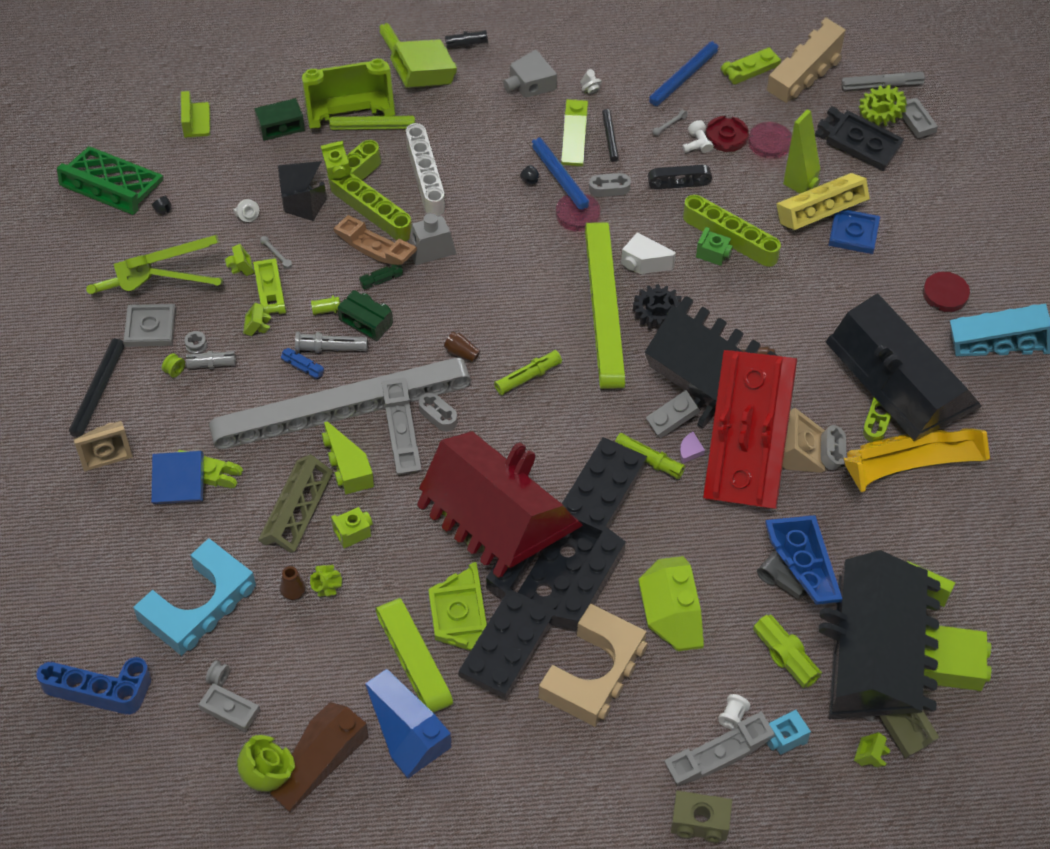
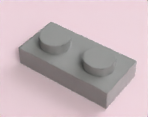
M917 98L907 100L906 112L902 113V118L916 137L920 138L936 133L938 126Z
M685 390L646 418L661 439L701 411L687 390Z
M214 683L198 704L200 710L244 732L248 730L260 711L259 705Z

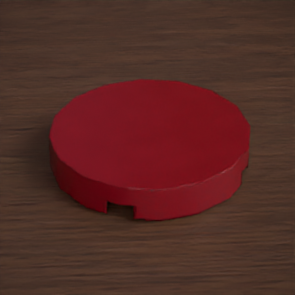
M719 116L708 123L705 135L708 141L712 142L713 148L716 150L734 152L742 149L747 144L749 130L747 125L737 117L726 118V116Z
M937 272L930 275L923 287V297L926 302L932 307H938L943 312H954L962 309L970 295V288L965 279L951 272Z

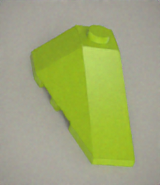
M808 109L794 122L783 181L785 186L799 194L818 187L820 183L818 178L820 164L811 111Z

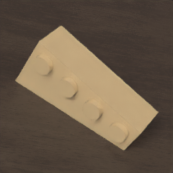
M825 18L821 22L822 27L818 31L814 29L809 34L806 44L804 46L799 44L795 48L791 59L786 57L769 75L767 91L787 103L792 98H796L806 87H810L817 78L824 76L827 70L832 66H836L842 58L841 50L846 31L844 28Z

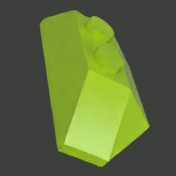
M684 556L658 559L638 579L647 626L659 637L671 644L676 651L704 648L701 608L690 563Z

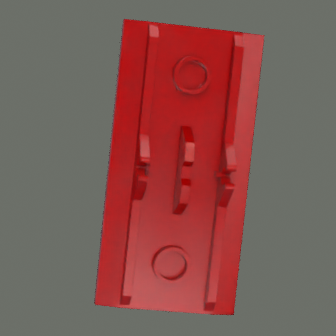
M724 350L703 498L777 509L797 358Z

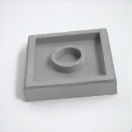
M175 304L128 305L124 346H172L176 313Z

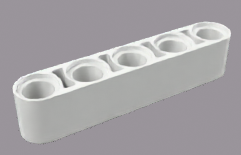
M414 123L406 128L408 153L426 213L440 216L445 211L444 190L426 129L423 125Z

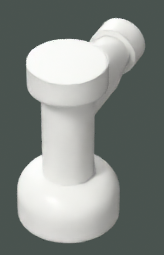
M697 120L691 123L688 131L692 136L697 137L698 140L682 145L684 153L699 148L702 153L710 152L714 146L711 141H708L704 133L706 131L704 122Z

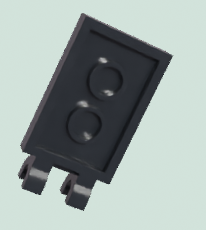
M833 106L827 111L828 116L826 119L820 120L817 125L818 129L815 132L816 137L821 139L827 138V143L883 172L904 142V139L848 110L844 114Z

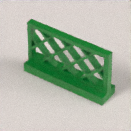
M90 146L68 165L61 163L57 167L58 183L60 186L132 215L139 211L138 204L163 181V175ZM90 155L95 156V157L98 158V159L86 160V158H88ZM112 163L117 165L112 167H104V164ZM101 165V168L89 170L88 168L90 166ZM85 167V170H83V171H81V170H79V169H76V168ZM125 171L135 172L133 174L123 175V172ZM119 172L120 174L119 176L107 177V174ZM96 175H103L104 178L96 177ZM146 178L153 179L152 181H148V182H142V181H141V179H146ZM138 180V183H134V184H127V185H126V182H125V181ZM122 182L123 185L119 186L114 183ZM141 189V191L138 194L133 191Z

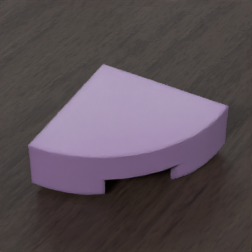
M691 432L681 443L680 459L682 463L704 455L705 449L694 432Z

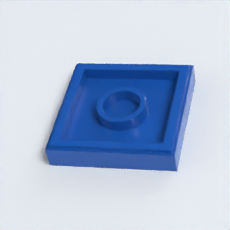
M846 209L835 213L828 246L873 254L880 216Z
M202 451L152 454L151 502L153 504L203 501L204 453Z

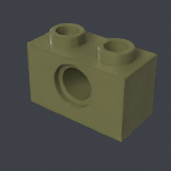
M676 790L671 833H675L682 838H692L693 836L705 838L706 841L712 843L727 841L732 799ZM702 815L708 821L699 822L695 819V816Z

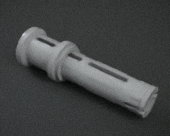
M296 331L295 352L299 353L300 350L315 351V353H320L322 350L367 352L368 338L367 336H323L320 332H316V334H301L300 331Z

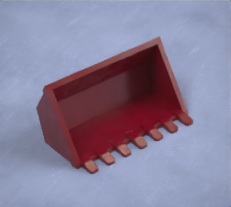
M471 431L440 441L426 476L419 487L422 494L417 506L424 510L431 500L435 503L429 514L430 518L438 520L443 511H445L447 515L442 528L445 531H450L454 524L458 522L460 525L454 539L462 543L470 533L472 538L467 550L471 554H476L483 544L485 550L480 558V562L488 566L494 556L499 558L493 573L497 577H502L508 567L515 566L583 525L570 514L563 504L529 478L528 475L536 458L534 452L530 450L525 452V445L519 442L511 448L512 450L506 459Z

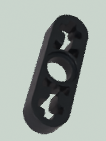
M707 165L654 168L647 175L649 186L655 190L706 186L712 181L711 169ZM679 175H684V176H685L684 178H681V179H675V177H677V176H679Z

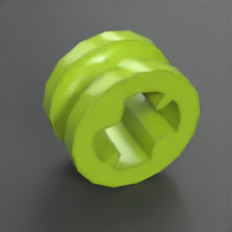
M172 353L163 361L162 371L175 378L183 371L185 360L178 358L175 353Z

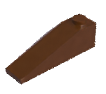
M329 702L310 720L292 753L295 764L294 770L283 785L271 791V797L291 813L369 738L367 723L347 706Z

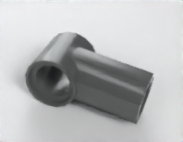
M773 551L757 569V574L761 580L769 585L777 584L798 600L806 594V590L777 551Z

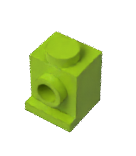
M343 141L322 145L321 151L329 180L351 175Z
M357 507L342 515L336 516L335 514L331 516L333 531L344 549L371 537L370 526L373 525V522L367 511L362 513L360 508Z

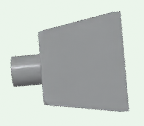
M536 49L511 63L510 77L503 80V85L507 92L518 89L522 96L527 98L556 90L557 73Z
M428 213L424 216L423 221L412 225L409 243L417 247V251L411 256L415 265L456 254L453 239L444 217H437L433 213Z

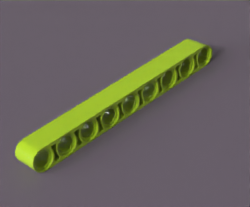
M609 222L586 223L585 237L600 389L625 388V371Z

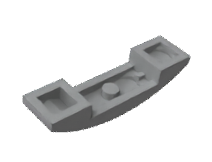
M406 378L382 381L396 473L400 475L422 471Z
M762 711L737 723L738 728L692 751L687 748L664 760L676 784H685L717 772L742 759L771 740L775 733Z

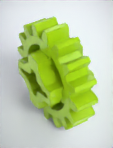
M880 85L878 90L871 88V93H864V99H860L859 109L862 118L872 123L875 122L878 126L880 123L887 126L889 121L896 123L895 118H902V113L906 112V97H904L903 91L899 92L898 87L891 89L890 85H888L886 89H883Z

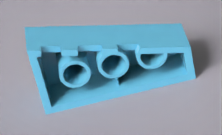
M1046 304L1030 305L1023 308L1007 309L1000 312L983 313L981 315L950 320L951 336L956 356H986L989 352L1008 355L1010 351H1022V355H1027L1037 350H1043V354H1050V317Z

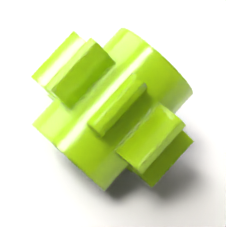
M334 565L316 566V572L310 575L311 588L318 592L319 597L336 595L335 589L342 586L341 573L334 570Z

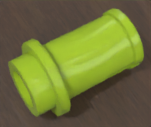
M332 295V298L311 300L313 315L328 312L337 314L338 305L340 304L339 297Z

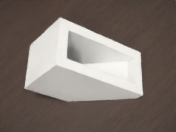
M637 232L622 249L621 264L639 274L668 271L674 268L676 252Z

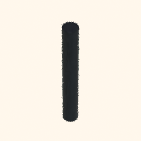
M604 109L602 115L610 161L616 162L619 160L611 111Z

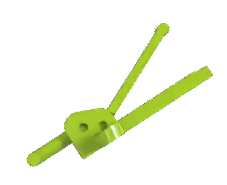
M213 235L115 263L113 265L117 275L116 278L88 285L86 291L89 294H94L121 286L126 291H132L149 280L152 274L219 286L223 284L221 277L215 278L152 268L151 266L152 263L211 247L219 243L218 236Z

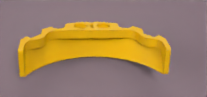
M962 429L953 432L935 430L916 441H913L908 434L889 437L861 445V449L850 450L847 452L848 458H844V464L860 492H865L866 486L871 482L896 472L935 464L990 460L987 432L978 429Z

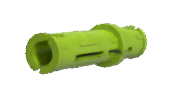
M553 350L539 359L534 358L530 364L495 381L496 391L499 395H504V393L536 376L541 377L545 375V371L562 363L559 352Z
M620 433L615 440L620 445L646 455L647 463L652 465L653 469L657 471L662 470L676 479H680L685 471L683 469L686 468V465L669 458L666 453L655 451L623 433Z

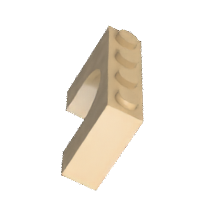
M590 603L578 623L577 637L606 651L613 661L612 669L601 678L585 680L552 665L539 685V698L596 727L600 719L605 720L611 708L609 703L612 698L617 699L623 689L622 681L625 676L629 678L632 675L636 666L634 661L637 656L642 657L648 646V643L645 642L647 631Z

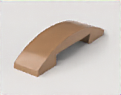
M349 215L333 228L339 237L356 250L387 264H403L417 251L416 246L401 239L393 242L367 230L364 222Z

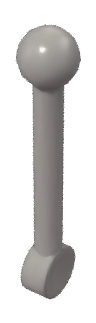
M681 110L679 115L661 127L654 128L652 131L653 135L658 136L662 130L679 119H685L688 112Z
M267 236L260 238L261 244L266 245L282 261L285 269L292 267L291 260L285 259L272 246Z

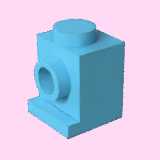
M794 710L769 723L775 736L767 742V745L771 750L777 749L779 754L782 755L801 744L802 746L807 744L811 731L797 710Z

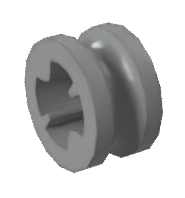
M192 331L184 338L186 350L190 354H202L207 348L206 337L202 332ZM198 341L199 344L193 345V342Z
M214 661L208 669L206 682L209 684L214 682L221 687L228 677L229 665L224 664L221 666L220 661Z

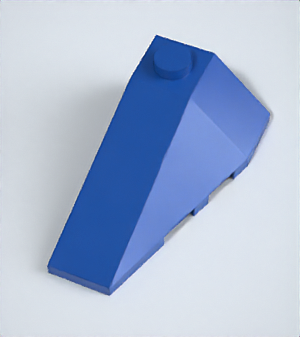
M816 516L766 520L765 525L772 546L815 604L842 602L839 586Z
M385 669L365 683L390 757L407 779L452 748L451 733L388 669Z

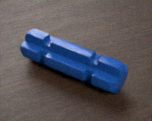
M290 348L282 351L281 359L286 363H290L293 367L306 374L309 372V375L315 379L321 378L323 375V366L317 363L314 365V361L299 353L296 355V352Z

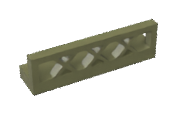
M311 454L298 459L258 541L265 546L276 542L288 552H295L333 471ZM314 467L323 473L321 480L315 482L312 471ZM310 487L312 499L305 502L303 490ZM297 507H300L302 513V520L300 522H295L293 511ZM290 527L293 536L291 543L282 537L285 528Z
M924 711L921 713L880 715L881 720L905 759L927 748L940 738Z

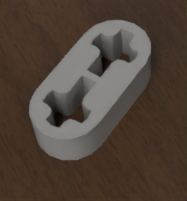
M624 173L594 175L589 180V192L596 197L625 195L630 191L631 179Z
M425 393L420 397V413L438 429L447 432L457 426V412L438 395Z
M831 425L821 434V461L826 468L837 470L844 464V458H846V434L840 427Z

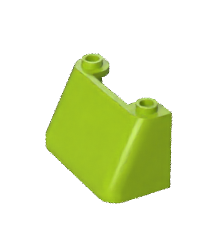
M373 59L370 62L324 69L313 68L308 69L302 75L305 112L310 129L320 127V121L325 118V121L330 120V114L371 108L372 113H377L376 109L383 111L385 117L395 115L391 71L389 64L383 59Z

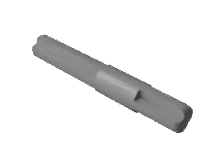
M923 72L846 77L842 78L841 85L843 90L878 88L880 85L882 87H887L888 85L890 87L918 85L924 83L925 75Z

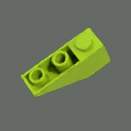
M328 421L324 422L325 432L321 433L324 446L330 447L331 452H328L331 467L336 466L337 472H334L338 487L343 486L345 495L373 488V473L366 453Z

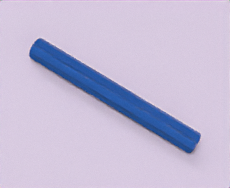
M710 41L649 96V103L658 106L718 51V44Z
M540 137L533 139V149L580 210L588 208L589 199L544 140Z

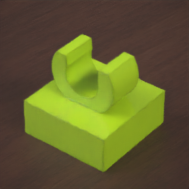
M241 244L233 246L234 256H229L225 259L226 266L231 267L233 274L242 271L247 277L255 273L251 257Z
M254 303L245 314L243 334L252 336L256 330L261 333H266L269 330L270 326L264 323H268L271 316L263 313L264 305Z
M879 732L861 737L854 761L861 766L872 764L877 768L886 766V762L881 759V755L890 754V749L885 746L887 737Z

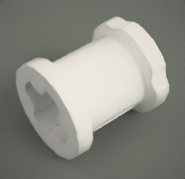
M730 694L727 698L728 704L724 713L720 714L718 721L724 727L734 730L738 728L737 723L741 722L744 713L749 710L751 705L744 697Z

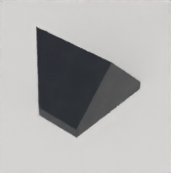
M322 161L278 165L281 194L285 193L286 196L295 194L294 190L298 193L306 191Z
M323 181L319 182V186L314 189L309 185L306 191L298 193L294 190V195L286 196L285 193L281 194L285 213L311 221L315 220L326 201V190Z

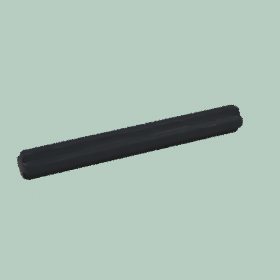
M113 338L69 428L71 436L80 437L83 435L124 348L121 339Z

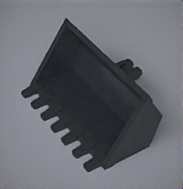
M878 293L847 312L834 333L825 341L913 441L982 407L967 387Z
M685 296L678 308L672 305L667 313V317L644 353L649 367L695 397L694 402L699 410L703 404L707 406L697 424L704 428L715 413L724 350L757 353L761 344L756 340H752L746 350L742 351L737 347L744 335L742 331L735 329L728 340L724 339L720 335L727 322L722 318H718L710 330L704 326L710 311L705 307H701L695 318H692L687 313L694 301L690 297ZM769 351L767 353V355L778 356L776 353L772 351Z
M882 550L845 559L842 574L838 579L842 602H836V610L831 608L820 610V617L828 623H820L818 632L834 639L828 719L921 713L923 710L936 711V701L923 696V689L937 690V681L925 676L924 668L933 671L938 669V661L925 655V648L937 650L939 642L937 639L925 634L926 628L935 631L939 629V621L926 615V608L934 611L940 609V602L927 596V589L936 592L940 590V582L929 577L928 570L912 565Z

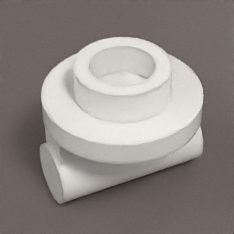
M591 69L587 70L581 80L583 93L588 92L592 94L600 89L599 86L602 81L595 78V72Z
M250 199L242 200L237 208L233 209L235 216L245 222H251L259 215L257 203Z

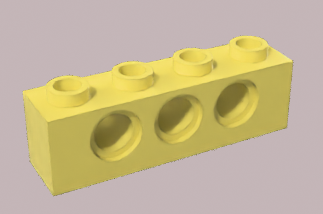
M850 173L776 204L780 224L796 230L870 198L866 178Z

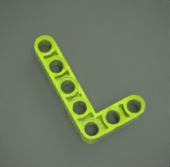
M365 140L347 154L351 175L329 180L331 192L395 240L408 241L412 227L410 215L362 181L381 164L378 143L374 140Z

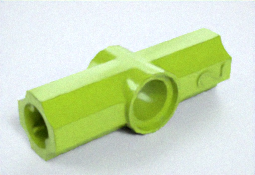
M765 615L759 619L754 625L753 631L769 648L773 661L779 667H785L803 688L813 685L821 677L822 672L805 654V649L800 639L794 634L789 635L772 615Z

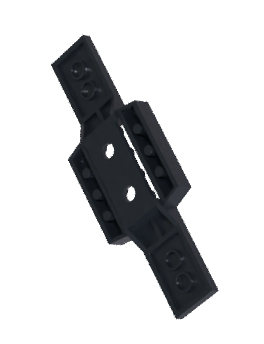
M602 437L562 502L570 514L583 526L544 548L518 592L514 590L537 553L511 568L508 567L502 577H497L493 573L498 560L486 577V588L502 601L458 671L459 677L506 699L542 637L552 626L577 631L580 619L590 603L595 604L625 553L626 541L611 531L609 527L647 462L646 455ZM564 547H571L574 549L575 554L571 557H565L560 551ZM540 586H548L552 592L548 596H540L537 593V589Z

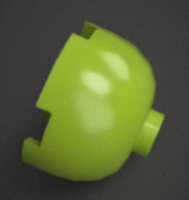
M265 735L251 737L242 747L237 759L238 774L243 782L254 790L262 792L278 789L289 779L291 772L295 768L294 759L290 751L286 747L282 750L278 745L272 743L274 738Z

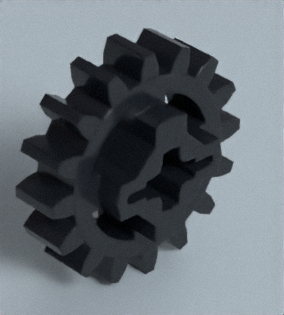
M656 284L654 289L648 285L647 291L640 289L639 295L634 297L635 319L640 318L641 325L647 323L648 329L656 326L658 330L667 317L671 305L678 308L682 297L676 296L675 289L668 291L667 285L663 289L660 288L659 284Z

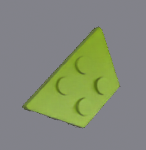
M477 562L469 564V568L460 574L454 573L445 582L438 583L428 589L435 640L470 651L487 625Z

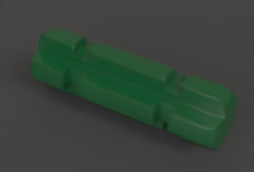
M391 264L390 268L386 266L370 272L371 275L365 274L359 277L360 285L363 289L372 287V284L377 285L392 279V276H401L403 268L401 264Z

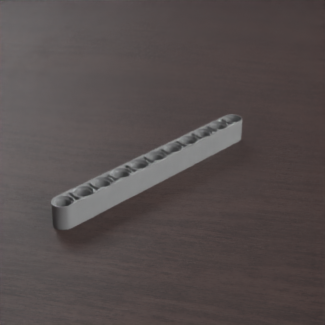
M453 358L216 417L210 421L209 428L214 446L218 449H227L322 425L327 421L330 423L385 409L382 381L406 378L409 400L413 402L419 400L425 393L441 395L464 389L470 385L471 378L462 358Z

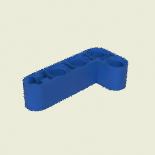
M139 657L127 660L118 678L54 662L42 664L36 673L43 692L49 696L126 715L133 714L139 710L151 683L147 664ZM137 672H142L139 676H132ZM81 683L78 687H72L74 684ZM107 689L105 692L97 694L98 691ZM132 695L131 698L122 700L125 696Z

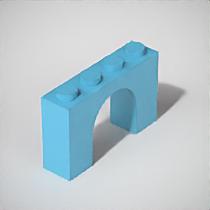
M209 538L190 555L194 569L216 586L213 597L205 605L191 610L179 609L168 603L154 590H151L133 607L137 620L181 656L187 650L193 649L199 639L206 632L212 631L216 627L217 622L225 614H230L236 607V604L243 597L249 596L256 586L253 572Z

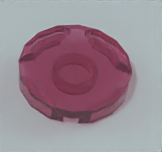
M764 122L751 129L749 146L755 154L761 157L768 158V156H774V158H779L786 155L789 151L792 136L785 126L774 122Z
M585 194L589 199V207L580 210L569 195H566L557 203L556 217L560 225L566 229L581 231V229H585L586 223L598 222L600 218V205L596 199Z

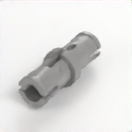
M208 351L202 354H186L187 369L209 368L210 370L220 366H236L235 351L214 353L213 351Z

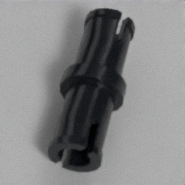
M486 30L470 33L463 31V34L445 35L447 49L461 46L470 48V45L488 43Z

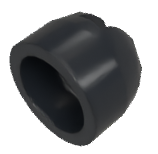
M529 165L522 170L520 178L526 184L534 185L538 182L539 172L533 165Z
M165 195L153 202L151 206L158 214L165 215L166 212H170L172 205Z

